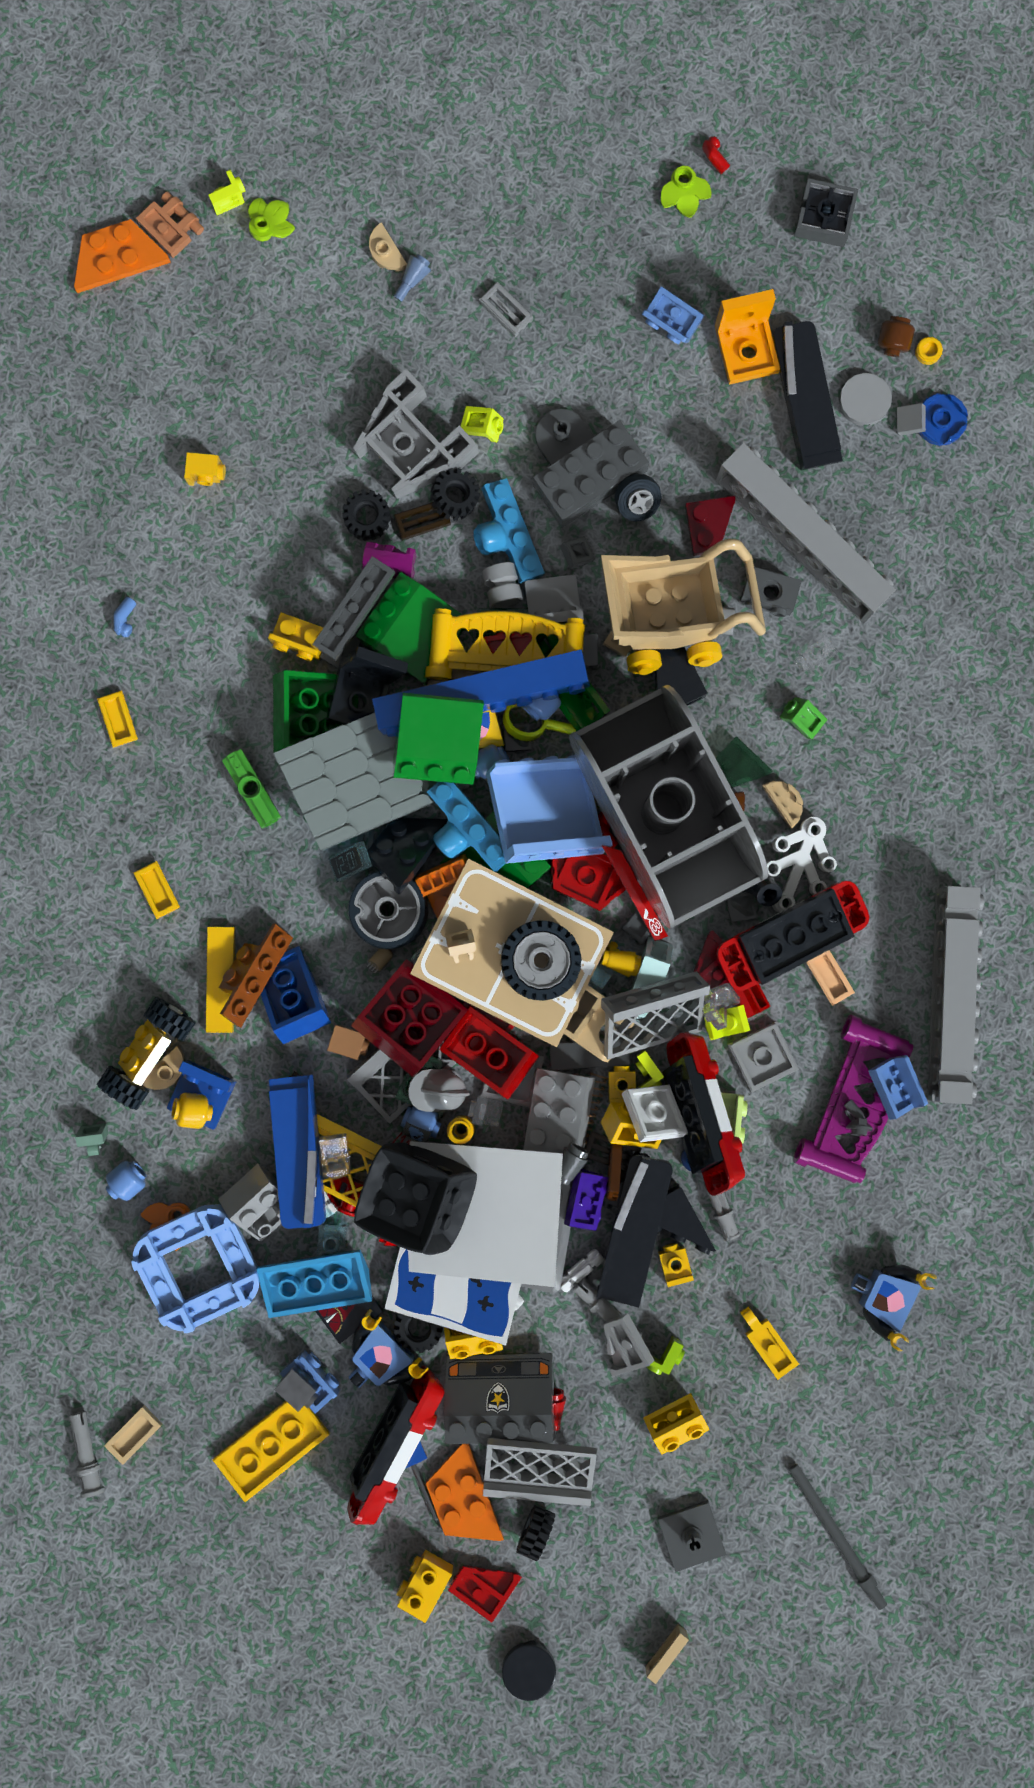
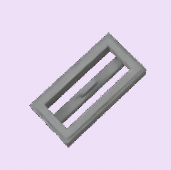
M498 282L479 299V303L514 337L521 330H524L528 323L533 321V316ZM496 291L524 318L522 321L494 295ZM490 298L517 326L512 325L487 299Z

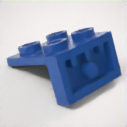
M190 1060L182 1061L178 1070L182 1074L167 1109L172 1111L174 1099L179 1098L182 1093L205 1095L209 1105H213V1114L211 1121H206L204 1126L215 1129L237 1081Z

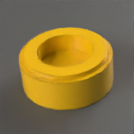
M934 337L923 338L915 349L916 358L925 365L936 363L942 355V344Z

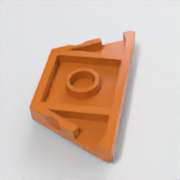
M129 219L82 235L74 288L77 293L171 263L168 255L138 225Z
M460 1444L454 1453L426 1481V1486L444 1535L502 1541L504 1536L490 1498L483 1496L484 1482L470 1444Z

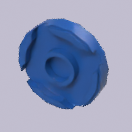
M938 393L926 398L923 401V404L926 406V431L919 432L921 437L930 444L938 446L949 445L958 440L967 427L968 413L963 402L951 394Z

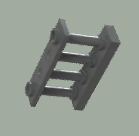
M373 556L312 644L313 647L322 652L319 657L337 669L340 661L361 644L356 634L393 583L391 579L395 571Z

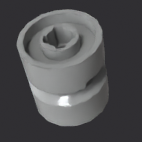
M499 563L489 566L482 571L485 586L490 588L487 595L491 608H504L515 605L523 600L520 585L515 583L518 577L514 563Z

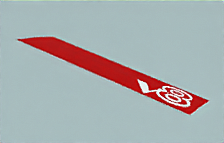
M602 845L654 941L667 937L665 929L622 852Z

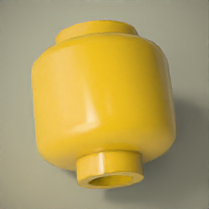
M182 1093L179 1098L174 1099L171 1116L179 1127L201 1129L206 1121H211L213 1105H209L205 1095Z

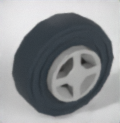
M634 474L628 476L619 484L614 499L616 508L624 518L630 521H642L656 513L661 504L662 496L660 487L653 478L645 474Z

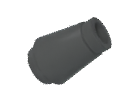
M572 1142L569 1143L568 1147H564L561 1183L568 1186L587 1163V1156L589 1154L586 1149Z

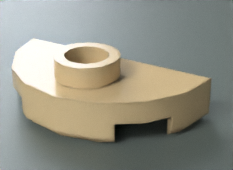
M379 223L369 237V250L373 261L382 269L395 270V272L405 270L407 266L406 261L383 224Z
M771 781L763 784L762 788L789 828L792 829L799 822L802 815L803 800L800 793L791 784L782 781Z
M176 1046L153 1067L142 1084L145 1088L160 1090L169 1088L177 1083L182 1074L178 1070L182 1061H184V1054L179 1046Z

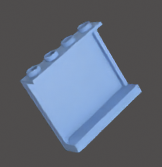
M575 755L558 759L557 756H549L543 760L524 758L518 762H510L507 759L496 761L487 771L486 776L505 864L599 855L605 852L602 845L607 847L613 846L611 836L602 835L593 794L583 776Z

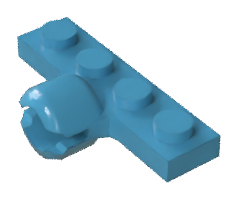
M507 478L483 485L481 490L493 520L478 524L473 531L478 551L484 555L499 551L505 552L510 562L514 563L519 584L542 577L545 574Z
M437 782L431 787L427 793L448 818L447 824L433 836V840L445 856L455 859L468 847H473L494 872L503 867L505 859L499 834L455 783Z

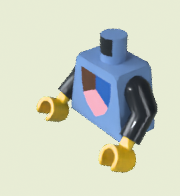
M903 1264L885 1266L881 1271L875 1269L870 1279L857 1273L853 1278L851 1288L863 1294L859 1301L864 1307L863 1316L873 1331L886 1341H890L894 1349L903 1351L897 1347V1340L903 1338L908 1343L909 1340L906 1336L900 1334V1331L921 1287L926 1290L934 1289L926 1284V1278L929 1276L930 1278L937 1279L936 1275L932 1273L922 1274L921 1271Z
M369 1309L362 1322L356 1328L351 1348L354 1355L352 1361L358 1367L349 1375L351 1382L360 1388L368 1379L376 1386L381 1384L390 1386L407 1382L413 1378H421L428 1371V1367L421 1369L418 1366L422 1359L418 1357L413 1362L415 1357L408 1348L406 1350L402 1348V1344L396 1340L397 1337L381 1322V1316L377 1320L372 1319L370 1316L372 1310Z

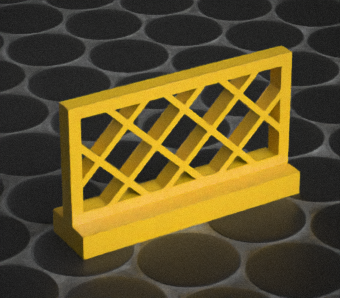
M317 1114L318 1132L327 1138L320 1140L319 1136L320 1152L323 1158L321 1164L325 1165L329 1177L323 1180V1184L330 1182L332 1187L331 1189L323 1185L324 1191L356 1207L359 1199L357 1192L361 1191L362 1187L355 1188L351 1174L365 1169L368 1173L371 1164L367 1163L366 1158L373 1161L382 1146ZM331 1141L338 1143L341 1154L326 1159L322 1144ZM342 1146L350 1149L351 1151L344 1153ZM354 1153L362 1155L365 1166L350 1171L346 1156ZM343 1158L347 1172L332 1177L328 1162ZM348 1176L352 1190L342 1194L337 1192L333 1180ZM351 1194H354L355 1200H353V1199H351V1198H349V1197H347V1196H348V1195H351Z

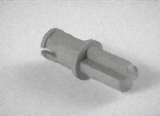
M708 1192L715 1212L713 1217L718 1221L724 1241L739 1237L740 1233L732 1215L734 1210L729 1207L725 1193L712 1196Z

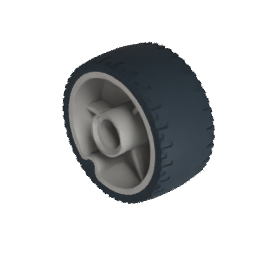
M379 871L367 875L356 885L350 896L348 914L354 931L363 941L380 949H396L411 943L422 932L428 917V903L426 896L423 897L413 878L402 893L397 894L394 891L393 884L388 879H384ZM386 902H392L395 907L394 913L388 917L383 916L381 913L382 905Z

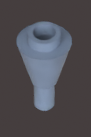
M417 254L416 257L410 255L402 283L394 294V297L400 302L404 300L410 289L431 272V269L428 267L430 262L421 255Z

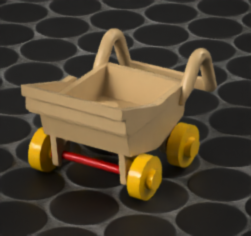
M725 539L710 547L699 558L671 561L669 555L656 557L601 555L613 639L618 640L619 645H631L634 653L626 658L630 673L647 675L662 666L660 652L652 649H675L692 644L694 645L687 649L688 663L693 666L708 667L722 658L721 645L717 642H712V639H716L718 635L741 623H748L759 636L764 635L766 632L753 558L740 540ZM726 550H734L745 564L754 614L739 612L724 619L714 558Z

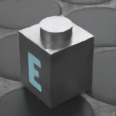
M295 1364L274 1390L299 1412L303 1406L308 1409L317 1399L318 1395L315 1392L320 1385Z

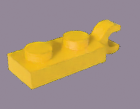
M749 1306L740 1312L751 1328L745 1333L777 1380L799 1365L767 1318L759 1322Z

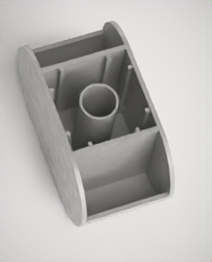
M665 685L579 731L569 734L573 753L597 804L605 816L642 890L667 928L670 929L768 878V867L759 841L696 720L673 687Z

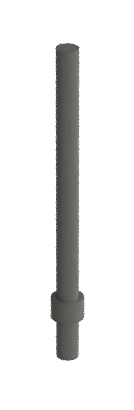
M793 1465L789 1468L790 1473L859 1579L858 1584L864 1593L869 1594L878 1610L885 1608L887 1602L876 1587L878 1583L873 1575L867 1573L799 1465Z

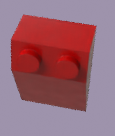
M471 1006L439 1049L506 1099L511 1097L539 1058L535 1052Z

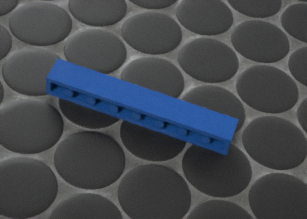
M576 650L373 698L372 700L378 730L383 735L387 734L388 737H394L397 735L402 693L483 700V712L491 710L492 713L506 710V706L517 704L518 707L527 706L533 703L532 700L543 698V700H553L558 698L559 694L569 692V694L582 693L585 691V688L590 687L582 650Z

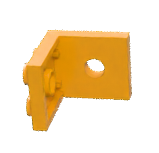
M773 289L721 301L715 322V330L729 385L780 372L768 321L776 300ZM745 347H750L754 349L756 355L753 358H746L741 350Z

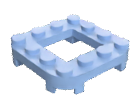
M220 1204L198 1207L147 1231L140 1237L133 1251V1259L131 1261L133 1270L138 1271L159 1313V1322L164 1327L168 1326L177 1331H184V1333L193 1332L195 1327L240 1306L246 1307L252 1302L260 1285L256 1270L258 1265L238 1225L228 1218ZM206 1235L208 1237L211 1236L231 1279L185 1300L163 1255Z

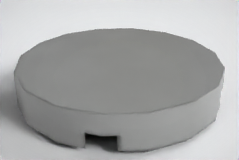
M862 373L854 375L845 383L840 392V409L846 419L855 425L876 424L885 417L891 407L892 395L890 388L882 378L875 374Z

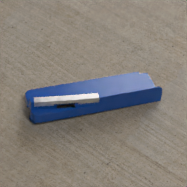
M313 1075L269 1079V1098L281 1224L286 1229L319 1226L326 1220V1208ZM316 1177H317V1187H316V1197H315V1183H316Z

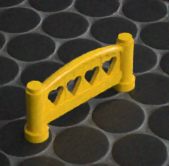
M435 609L432 622L429 666H426L425 678L447 681L451 680L452 669L488 672L545 658L536 642V637L539 634H544L547 637L556 635L559 639L557 645L547 657L576 650H582L583 653L585 631L583 619L568 618L567 623L560 624L540 616L513 611H484L455 617L451 615V610ZM461 628H465L468 632L471 629H476L479 632V637L467 653L457 637V631ZM487 630H491L494 633L503 631L506 635L505 640L494 654H492L483 638V634ZM513 632H518L520 635L529 633L532 636V641L520 656L509 639Z

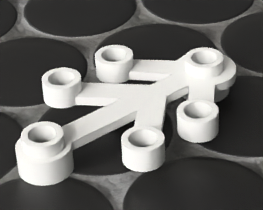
M818 817L806 818L802 822L800 830L787 836L776 837L773 840L772 846L777 852H786L789 850L790 845L803 840L799 851L776 861L766 862L768 868L770 864L775 866L774 873L771 874L768 870V874L772 877L777 876L781 870L793 865L781 899L772 906L778 913L795 905L793 896L803 870L809 882V892L812 895L817 894L815 891L817 884H820L821 891L827 888L825 882L820 881L812 862L810 852L813 846L819 857L818 866L821 871L832 872L837 866L836 860L829 856L823 841L826 834L825 823ZM813 825L817 827V833L815 835L811 833V827ZM781 839L785 842L783 849L778 847V842ZM827 859L831 863V866L828 869H826L824 866V863ZM785 898L789 901V905L786 908L782 905V901Z

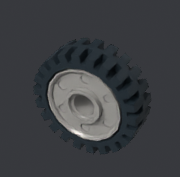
M537 920L521 925L507 938L501 953V967L507 983L518 994L532 1000L544 1001L563 995L576 982L581 970L582 958L580 948L574 936L563 926L551 921ZM538 953H544L548 957V964L544 968H538L534 964V957Z

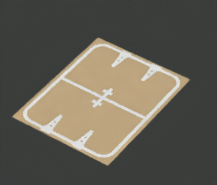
M468 859L410 974L557 1047L614 932ZM537 920L551 921L566 928L579 945L582 958L581 970L572 987L563 995L544 1001L528 999L514 991L507 983L501 967L502 949L510 934L521 925ZM472 929L477 950L473 952L474 958L470 960L468 953L458 956L459 963H455L453 956L450 957L445 934ZM544 953L536 954L534 957L535 966L538 968L546 967L548 964L547 955Z

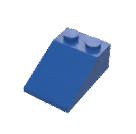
M300 946L286 951L261 993L272 1030L282 1044L331 1023L323 998Z

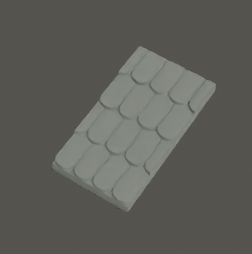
M375 713L274 753L321 851L435 803L427 791L438 781L394 778L393 756L396 736L388 737L387 734L383 735L378 730ZM455 783L461 791L469 788L468 784Z

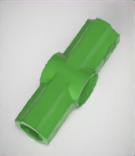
M240 749L227 755L222 762L260 827L263 829L282 818L243 750ZM252 782L257 783V792L254 795H247V785Z

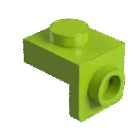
M672 1336L661 1359L653 1357L654 1361L647 1368L658 1375H661L662 1372L670 1375L674 1365H679L683 1359L685 1350H683L684 1345L682 1341Z

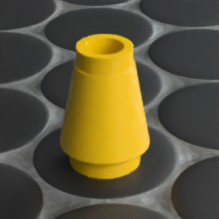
M605 949L600 959V965H604L627 977H630V975L637 976L641 965V956L636 955V952Z

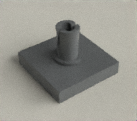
M708 1500L657 1517L675 1572L726 1555Z

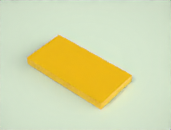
M285 1400L212 1460L242 1500L246 1502L327 1438L330 1432L310 1408L307 1409L303 1406L298 1412Z

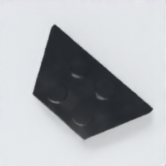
M395 819L387 825L367 850L369 862L379 869V873L384 879H388L393 884L394 891L397 894L402 893L435 850L437 845L433 840V836L447 824L448 819Z

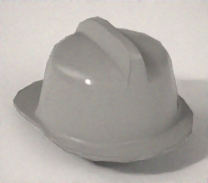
M449 1069L422 1070L412 1078L408 1088V1096L412 1105L418 1110L425 1112H446L457 1109L462 1105L465 1097L470 1094L466 1090L460 1075L456 1071Z

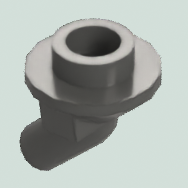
M852 1099L843 1105L854 1118L846 1126L847 1130H851V1135L867 1136V1132L873 1131V1127L865 1119L864 1113Z

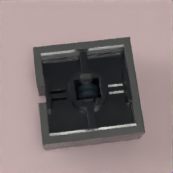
M808 178L804 188L794 237L844 247L850 231L858 189Z

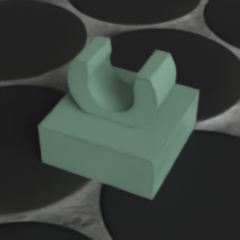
M107 1123L81 1126L75 1137L77 1147L87 1146L88 1156L99 1155V1149H102V1144H104L108 1135Z

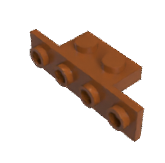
M273 923L260 946L244 943L243 947L238 950L233 964L225 972L223 980L218 987L223 992L231 994L220 1014L239 1028L244 1024L293 939L277 924Z

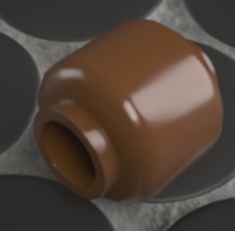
M890 316V320L882 323L878 346L885 350L884 355L899 357L900 353L910 350L915 332L914 326L910 324V319Z

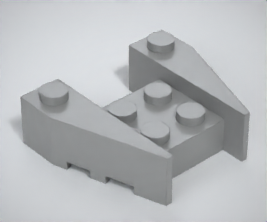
M407 369L386 387L377 408L375 407L364 432L362 431L353 447L359 459L372 449L399 478L400 481L391 488L397 499L434 483L443 471L447 473L448 469L453 468L455 473L457 468L462 469L479 453L475 441L460 425L439 443L411 413L427 395L424 387Z

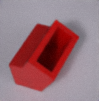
M759 983L743 991L731 989L738 1005H744L747 1018L770 1007Z

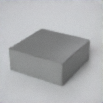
M923 403L897 407V433L899 435L926 431V406Z

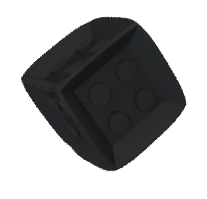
M407 1143L385 1144L375 1155L367 1173L356 1205L354 1223L383 1240L413 1252L435 1255L448 1251L455 1242L464 1223L475 1191L477 1173L455 1160L425 1148L412 1146Z

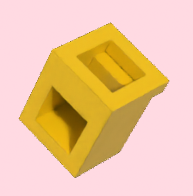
M187 452L184 478L188 485L194 486L195 481H197L200 485L212 486L213 483H220L221 480L225 479L226 467L225 464H222L218 455Z
M614 1066V1071H608L609 1104L610 1102L625 1103L622 1097V1093L625 1090L618 1089L619 1081L625 1080L627 1082L626 1089L636 1088V1072L630 1071V1066Z
M678 1243L663 1246V1251H659L658 1255L667 1287L694 1281L685 1247L679 1246ZM674 1260H678L681 1263L678 1269L671 1268V1263Z

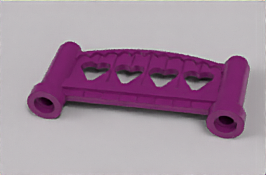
M850 1014L841 1031V1039L851 1042L813 1142L802 1138L796 1148L793 1162L803 1167L810 1165L852 1183H861L866 1174V1168H863L861 1163L877 1142L888 1120L887 1113L877 1091L873 1093L874 1099L872 1103L866 1104L854 1088L856 1085L873 1082L868 1072L869 1070L863 1061L881 1057L887 1060L904 1055L910 1057L913 1051V1044H910L906 1039L863 1023L862 1018ZM852 1099L859 1108H867L868 1115L865 1119L873 1127V1131L867 1132V1136H859L858 1141L854 1143V1151L848 1154L835 1136L851 1132V1130L846 1129V1126L851 1121L844 1111L847 1109L843 1105Z

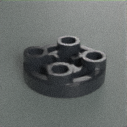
M534 1640L514 1646L507 1653L502 1664V1678L505 1687L513 1696L525 1701L538 1700L548 1694L556 1679V1664L549 1650Z

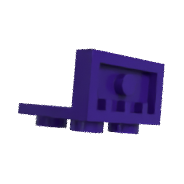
M584 1168L579 1171L573 1181L564 1220L565 1225L597 1230L598 1222L601 1219L603 1199L607 1192L608 1177Z

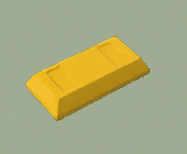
M123 691L97 698L112 747L138 740Z
M157 861L133 872L156 919L180 908Z

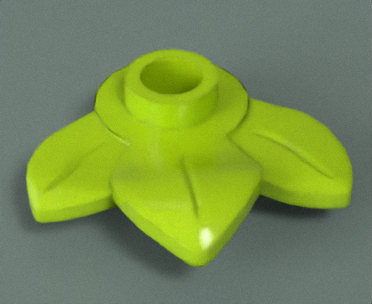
M689 166L676 168L671 175V181L665 184L661 191L662 207L669 208L676 205L678 211L688 218H691L697 212L699 199L706 200L711 198L709 183L705 179L696 177V173ZM685 177L688 182L682 183L679 179Z
M256 198L252 201L248 209V215L251 219L249 231L253 238L263 242L269 240L271 236L285 238L293 233L295 227L286 221L289 214V204L282 200L271 201L267 204L262 198Z

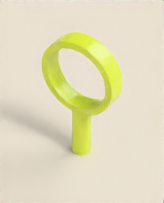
M517 705L507 706L503 714V724L507 732L514 738L522 741H532L539 738L545 729L566 734L576 732L571 724L551 719L542 720V727L535 732H523L515 728L509 719V711Z

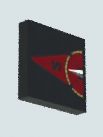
M372 1296L371 1302L317 1310L315 1312L337 1342L341 1344L355 1333L356 1328L362 1322L369 1309L372 1310L370 1314L372 1319L379 1315L383 1309Z

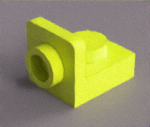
M231 170L226 171L230 185L226 187L221 186L215 189L213 193L208 194L217 215L245 203L242 193L246 192L240 177L234 178Z
M466 406L460 427L468 435L487 437L491 442L497 443L499 435L503 430L504 419L493 408Z
M744 1005L704 1015L705 1028L710 1040L750 1031Z
M643 1050L636 1055L639 1061L635 1064L644 1077L649 1074L651 1078L638 1087L662 1085L660 1080L664 1076L648 1053Z

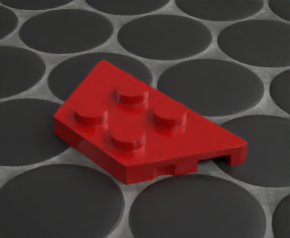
M604 854L551 859V889L593 909L601 911L610 901L626 890L608 856Z

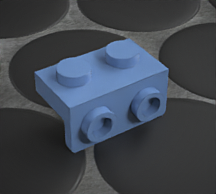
M662 286L648 309H644L642 315L647 317L645 322L656 330L659 327L663 328L668 332L666 337L677 344H680L681 341L688 343L705 316Z
M907 1055L889 1058L868 1071L889 1120L897 1119L913 1108L924 1107L928 1104L913 1065Z
M304 1350L280 1372V1375L284 1377L297 1364L320 1385L315 1392L318 1397L309 1407L316 1414L332 1398L334 1399L339 1394V1382L331 1373L326 1374L320 1367L322 1364L312 1352L309 1354Z

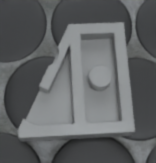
M628 1313L611 1318L603 1324L608 1341L607 1352L613 1358V1366L610 1368L612 1376L647 1367L654 1361Z

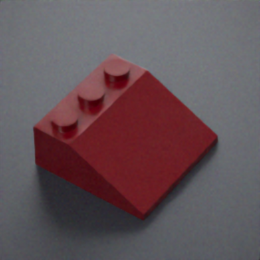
M406 959L351 1026L414 1077L466 1014L468 1009L449 993L410 974L414 965Z

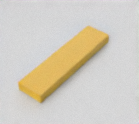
M207 927L206 1033L234 1032V1024L220 1014L231 994L223 992L218 987L223 980L225 972L230 969L235 960V927Z

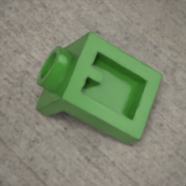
M797 697L785 705L784 711L780 715L783 721L790 722L800 733L811 740L828 720L809 700Z

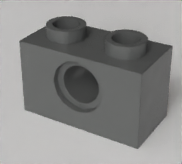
M754 567L762 608L771 610L770 614L777 617L790 616L794 610L802 580ZM746 578L740 602L746 603L745 607L753 610L748 580ZM764 590H774L776 598H767L764 595Z

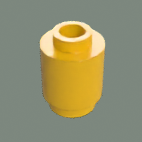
M464 1115L453 1118L447 1127L449 1139L456 1144L469 1142L475 1133L474 1122ZM459 1124H464L467 1127L465 1133L457 1131Z

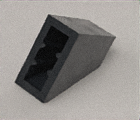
M685 647L656 649V651L660 652L662 666L655 671V691L665 685H670L677 691L687 706L706 697L707 691L695 667L688 663Z

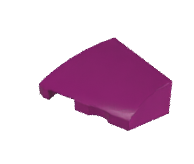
M366 542L362 569H364L373 556L395 571L392 578L396 579L400 572L412 579L414 578L413 566L417 557L415 549L407 548L405 553L393 545Z

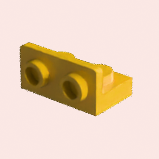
M280 612L273 634L269 633L268 639L273 643L272 647L285 653H287L288 649L298 652L297 657L311 662L313 658L320 660L319 656L322 652L313 647L312 644L324 627Z

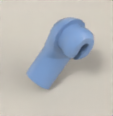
M125 597L114 612V631L117 635H122L123 637H129L133 630L132 625L127 624V617L135 608L136 603L129 597Z

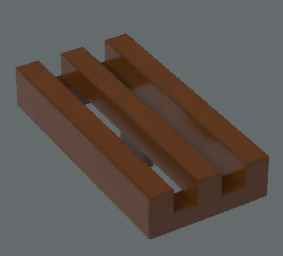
M611 1144L609 1152L606 1198L611 1201H617L619 1194L622 1145Z

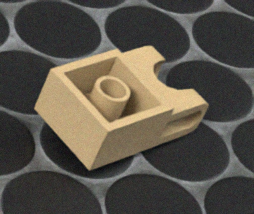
M588 985L564 1035L601 1061L608 1063L610 1059L604 1056V1044L599 1038L600 1029L605 1025V1012L601 1008V999L605 997ZM624 1020L617 1021V1022H614V1023H616V1024H618V1025H621V1023H622ZM632 1023V1024L628 1027V1029H629V1028H632V1027L634 1026V1023Z

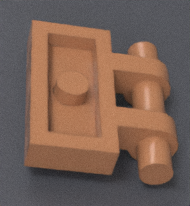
M165 192L161 199L166 204L162 208L153 201L136 217V220L174 258L191 242L190 236L186 232L193 230L196 235H200L204 231V227L199 223V219L194 213H189L183 207V202L178 197H173L169 192ZM177 214L182 220L177 224L170 216Z

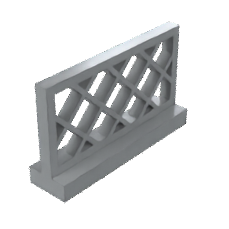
M696 971L602 998L601 1008L605 1012L604 1056L607 1059H612L671 1041L680 1033L689 1032L695 1034L701 1032L704 996L709 995L710 985ZM695 999L688 1008L684 1006L687 1001ZM672 1006L665 1015L660 1012L663 1008ZM679 1009L684 1010L685 1012L676 1022L672 1020V1017ZM648 1013L641 1022L636 1019L639 1015ZM656 1016L661 1018L653 1028L648 1027ZM693 1016L694 1024L683 1027L684 1023ZM624 1020L617 1029L614 1027V1022ZM632 1023L636 1024L637 1027L629 1036L624 1034ZM667 1023L672 1025L667 1032L659 1033ZM643 1030L649 1032L642 1040L636 1041V1038ZM620 1037L625 1039L619 1047L613 1048V1044Z
M445 1040L438 1047V1058H429L427 1061L437 1062V1069H450L456 1064L450 1058H441V1051L439 1049ZM376 1048L347 1074V1080L353 1087L357 1088L390 1124L412 1104L408 1094H402L403 1079L412 1080L413 1077L403 1075V1068L401 1067L400 1075H384V1066L392 1059ZM441 1062H447V1063L441 1068ZM379 1069H381V1075L375 1074ZM370 1078L381 1079L380 1093H369L362 1085ZM384 1079H399V1094L383 1093ZM373 1097H380V1103H378ZM383 1097L398 1098V1108L390 1115L383 1108ZM402 1098H408L404 1103L401 1104Z
M488 1438L483 1496L591 1506L597 1448ZM492 1449L505 1450L507 1453L499 1456ZM532 1452L534 1455L526 1459L521 1453ZM556 1454L561 1456V1458L553 1461L548 1456ZM577 1457L590 1458L581 1464L576 1460ZM512 1458L519 1462L513 1467L507 1463ZM541 1460L546 1466L538 1469L534 1464ZM569 1463L574 1468L566 1472L561 1466Z

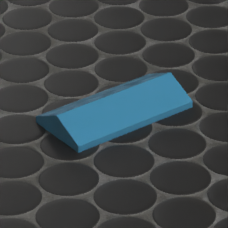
M361 1250L258 1266L256 1268L268 1318L372 1301L369 1268Z

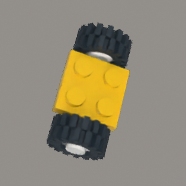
M155 997L143 1016H145L147 1021L137 1029L134 1040L120 1055L118 1064L124 1071L108 1066L97 1082L98 1088L102 1089L101 1091L130 1109L137 1110L149 1093V1089L145 1088L142 1084L171 1042L166 1033L176 1037L178 1040L184 1041L196 1024L186 1013L159 997Z

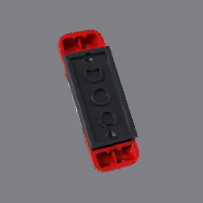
M840 881L722 942L717 948V959L729 985L739 991L747 990L758 983L763 985L855 937L854 933L867 926L869 912L856 884L851 881Z
M684 1032L668 1042L666 1051L670 1067L664 1070L662 1074L665 1084L671 1087L688 1131L681 1138L692 1174L702 1172L708 1192L712 1196H716L733 1188L745 1178V1170L739 1154L742 1152V1142L739 1137H734L716 1079V1075L719 1072L716 1060L710 1059L705 1040L702 1036Z
M429 1368L421 1378H414L410 1386L406 1383H399L349 1476L353 1493L349 1499L347 1511L350 1522L355 1525H374L386 1503H393L398 1492V1488L395 1486L426 1429L432 1430L436 1423L437 1415L434 1413L444 1396L445 1390L440 1380Z

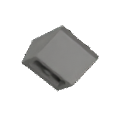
M258 1163L218 1199L228 1218L260 1242L281 1224L277 1179Z

